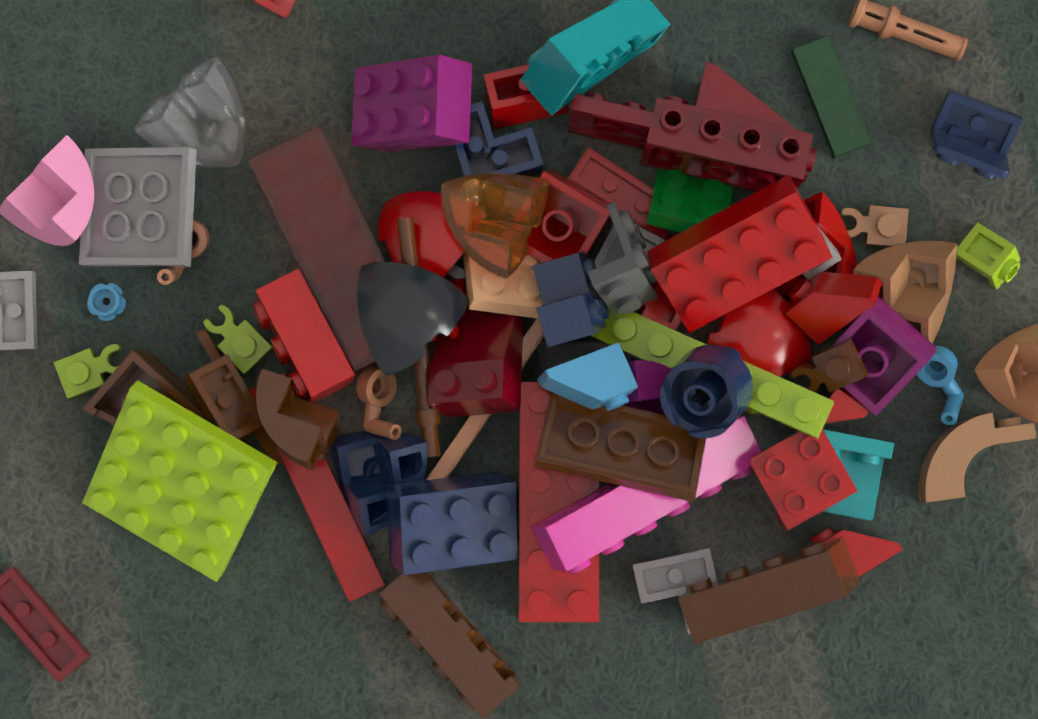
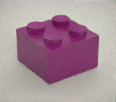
M879 296L876 303L859 315L831 345L833 346L849 338L852 339L868 374L865 378L846 385L844 388L875 416L929 362L937 349Z

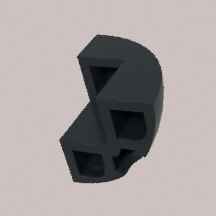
M395 262L370 263L362 265L358 275L357 308L362 332L375 362L385 376L399 372L425 357L427 354L424 349L425 345L431 342L436 335L444 334L448 336L461 319L470 300L458 287L445 278L429 270L409 264Z

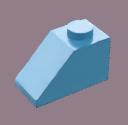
M619 342L547 369L537 379L540 387L591 410L605 405L607 411L618 408L628 403L629 399L627 396L638 388Z

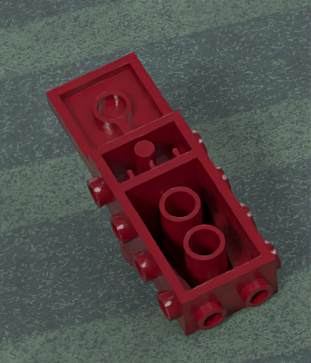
M706 62L697 85L693 106L687 105L688 102L679 97L666 96L664 99L657 97L653 111L650 112L646 111L644 106L634 102H623L622 105L607 102L604 96L596 93H584L583 96L575 94L568 133L643 150L639 165L667 171L671 169L680 170L688 176L704 180L716 179L725 185L757 192L787 175H790L798 189L800 184L805 182L808 172L812 171L815 163L817 149L811 148L813 134L798 131L714 63Z

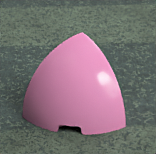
M68 135L39 162L34 171L0 206V214L13 225L38 240L57 246H67L78 239L88 224L94 204V184L90 168L81 150Z

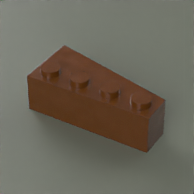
M147 349L132 350L82 408L85 412L106 420L114 427L130 387L138 380L209 422L190 388ZM245 438L240 439L242 442H244V443H246L247 445H249V446L253 447L254 449H256V448H255L249 441H247Z

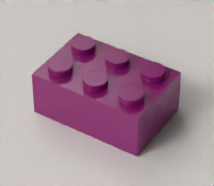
M433 55L355 68L351 146L379 152H395L469 143L472 63L443 55Z

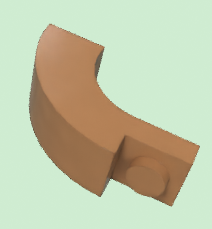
M987 413L964 419L947 429L934 442L923 461L918 481L919 502L927 503L966 497L964 477L972 458L978 452L991 445L1036 439L1034 423L1022 424L1021 417L997 420L998 428H995L993 413Z

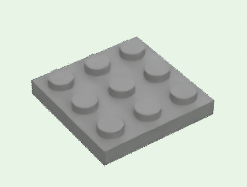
M191 147L85 149V159L90 168L94 184V204L88 224L80 235L79 265L87 267H191L197 149Z

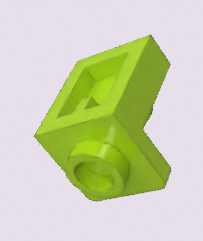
M978 222L957 247V259L985 276L990 286L998 289L1003 282L1011 281L1019 270L1020 257L1016 246Z

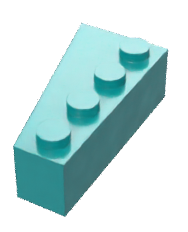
M614 0L603 10L594 12L588 18L549 38L545 45L527 60L526 63L529 65V68L520 80L552 116L572 102L575 94H584L656 44L671 24L650 0Z

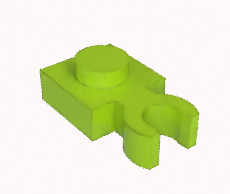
M220 305L218 308L225 315L224 324L214 326L209 319H205L203 323L207 330L214 334L222 335L225 338L217 347L225 355L228 354L235 366L246 375L272 350L271 344L246 319L236 326L233 312L228 307Z
M112 344L107 346L99 357H96L93 349L89 348L53 362L67 399H72L100 388L105 382L103 374L107 372L112 374L118 367H114L111 364L110 357L113 353L122 350L121 345Z

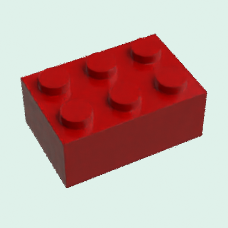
M299 269L255 290L256 302L252 304L254 308L252 311L261 329L264 331L269 328L274 336L271 339L272 350L281 366L288 363L293 373L289 374V376L292 378L294 392L298 398L303 399L306 397L307 401L316 403L352 384L355 374Z

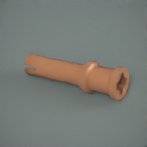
M856 0L848 21V27L855 28L860 26L878 33V37L884 40L893 36L921 48L948 56L956 61L961 60L968 44V38L955 35L900 14L897 6L891 5L886 7L869 0ZM865 13L878 17L880 20L867 16ZM913 30L925 34L927 36L933 37L935 39L941 40L942 43L916 34L913 32Z

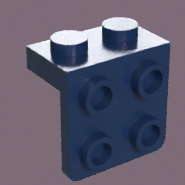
M949 89L930 130L932 149L937 152L936 157L946 163L958 165L959 162H963L973 166V171L978 175L992 180L996 176L1007 178L1010 172L1007 153L1023 122V118L1020 115Z

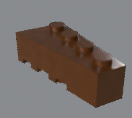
M844 537L824 544L822 541L809 544L800 548V552L785 557L784 553L769 557L761 561V566L749 570L747 565L734 568L724 573L725 578L712 582L711 578L707 577L688 584L689 591L679 597L678 600L694 644L846 598L860 581Z
M427 572L410 575L401 574L379 593L384 599L380 603L382 609L393 621L396 622L400 618L409 629L406 633L409 640L419 651L425 649L435 660L432 665L446 681L451 680L460 690L458 693L459 697L472 711L476 710L483 719L520 687V678Z

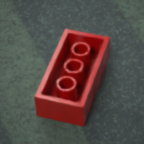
M790 175L781 178L647 251L651 271L689 333L833 258L823 234Z

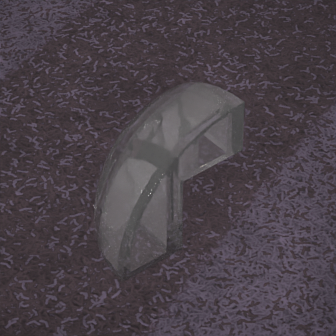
M218 57L212 58L184 74L180 78L181 83L179 87L174 89L168 96H159L146 110L134 128L144 140L154 147H191L197 149L196 165L231 167L239 165L244 150L245 119L241 100L230 74Z

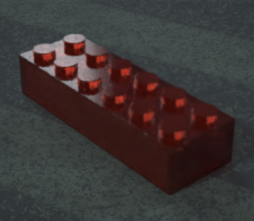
M318 126L248 161L321 312L356 375L370 366L377 365L365 341L358 315L357 281L359 271L362 265L386 261L323 131Z

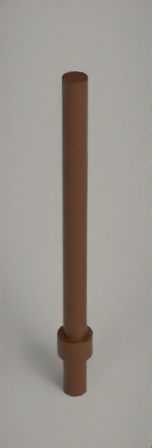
M413 217L397 219L402 263L419 267ZM427 343L424 348L427 353L426 356L414 363L419 409L415 410L417 426H421L422 438L427 441V457L440 456L437 424H440L441 421L439 410L428 405L430 360Z

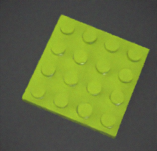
M137 380L130 387L82 503L217 582L223 575L277 462Z

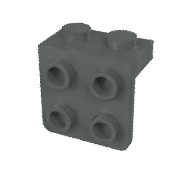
M612 202L607 204V208L625 256L588 272L593 287L615 316L620 313H632L638 310L641 304L658 298L653 283L658 281L651 271L649 259H647L643 250L647 246L639 227H635L628 210L621 212L616 203Z

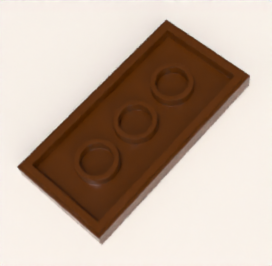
M551 392L534 466L694 502L706 438H695L688 435L689 431L680 425L675 427L664 414L624 405L609 411L606 410L605 405L591 410Z

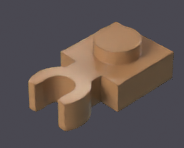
M870 205L868 206L867 216H862L858 210L853 208H845L840 211V216L850 217L854 220L853 230H847L850 239L858 234H865V245L891 247L906 243L909 209Z

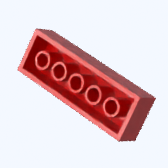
M521 382L519 622H599V554L590 558L591 564L577 573L569 574L568 571L552 570L532 529V526L598 490L599 481L534 466L551 391L540 387L538 382Z

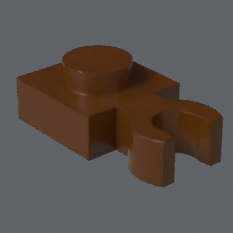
M849 338L816 352L812 356L816 365L810 363L800 364L792 371L791 376L794 378L802 374L807 375L811 380V384L804 388L815 392L821 383H825L828 391L832 392L865 378L868 372L852 339Z

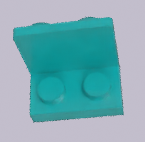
M824 430L858 492L825 509L823 512L872 520L884 459H892L894 443Z

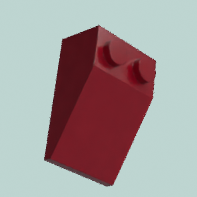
M467 305L465 317H462L457 323L459 328L458 336L451 339L450 335L439 334L429 366L428 405L439 410L445 417L519 412L521 406L523 316L470 310L469 305Z

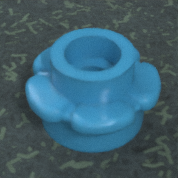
M113 283L95 285L91 289L87 300V307L90 313L97 315L102 321L115 319V315L121 314L126 306V300L122 297V289ZM105 298L110 299L109 305H104L103 300Z

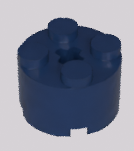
M702 345L693 348L669 371L662 384L660 402L663 412L675 427L680 425L689 431L688 435L695 438L719 436L737 420L751 402L753 393L752 376L747 365L741 359L740 353L732 347Z

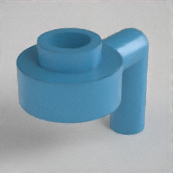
M935 346L937 348L929 362L917 373V376L929 386L941 387L947 396L941 420L946 425H954L957 422L964 399L963 392L954 380L958 361L954 353L949 349Z

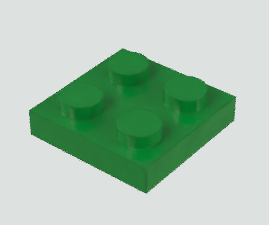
M658 168L646 224L681 233L731 206L733 186L725 185L716 179L704 180L688 176L680 170L671 169L667 171Z

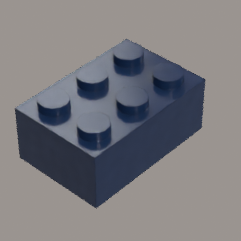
M500 471L386 485L390 563L402 575L518 559L516 483Z

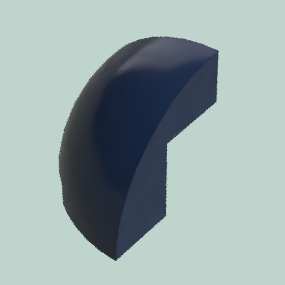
M366 431L337 436L331 448L335 470L350 512L364 536L388 525L386 485L423 481L428 459L427 441L402 432L397 440Z

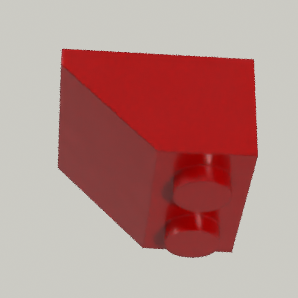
M552 169L543 171L507 233L505 240L543 263L585 251L588 258L612 220L607 208L608 203Z

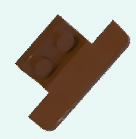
M206 329L196 332V336L212 362L189 373L184 380L209 422L239 440L254 433L267 456L277 462L276 466L284 462L261 424L256 401L228 354L222 355Z

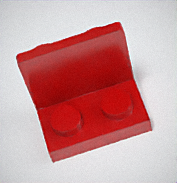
M823 429L818 439L799 431L749 459L750 466L777 512L775 518L782 530H790L858 492Z

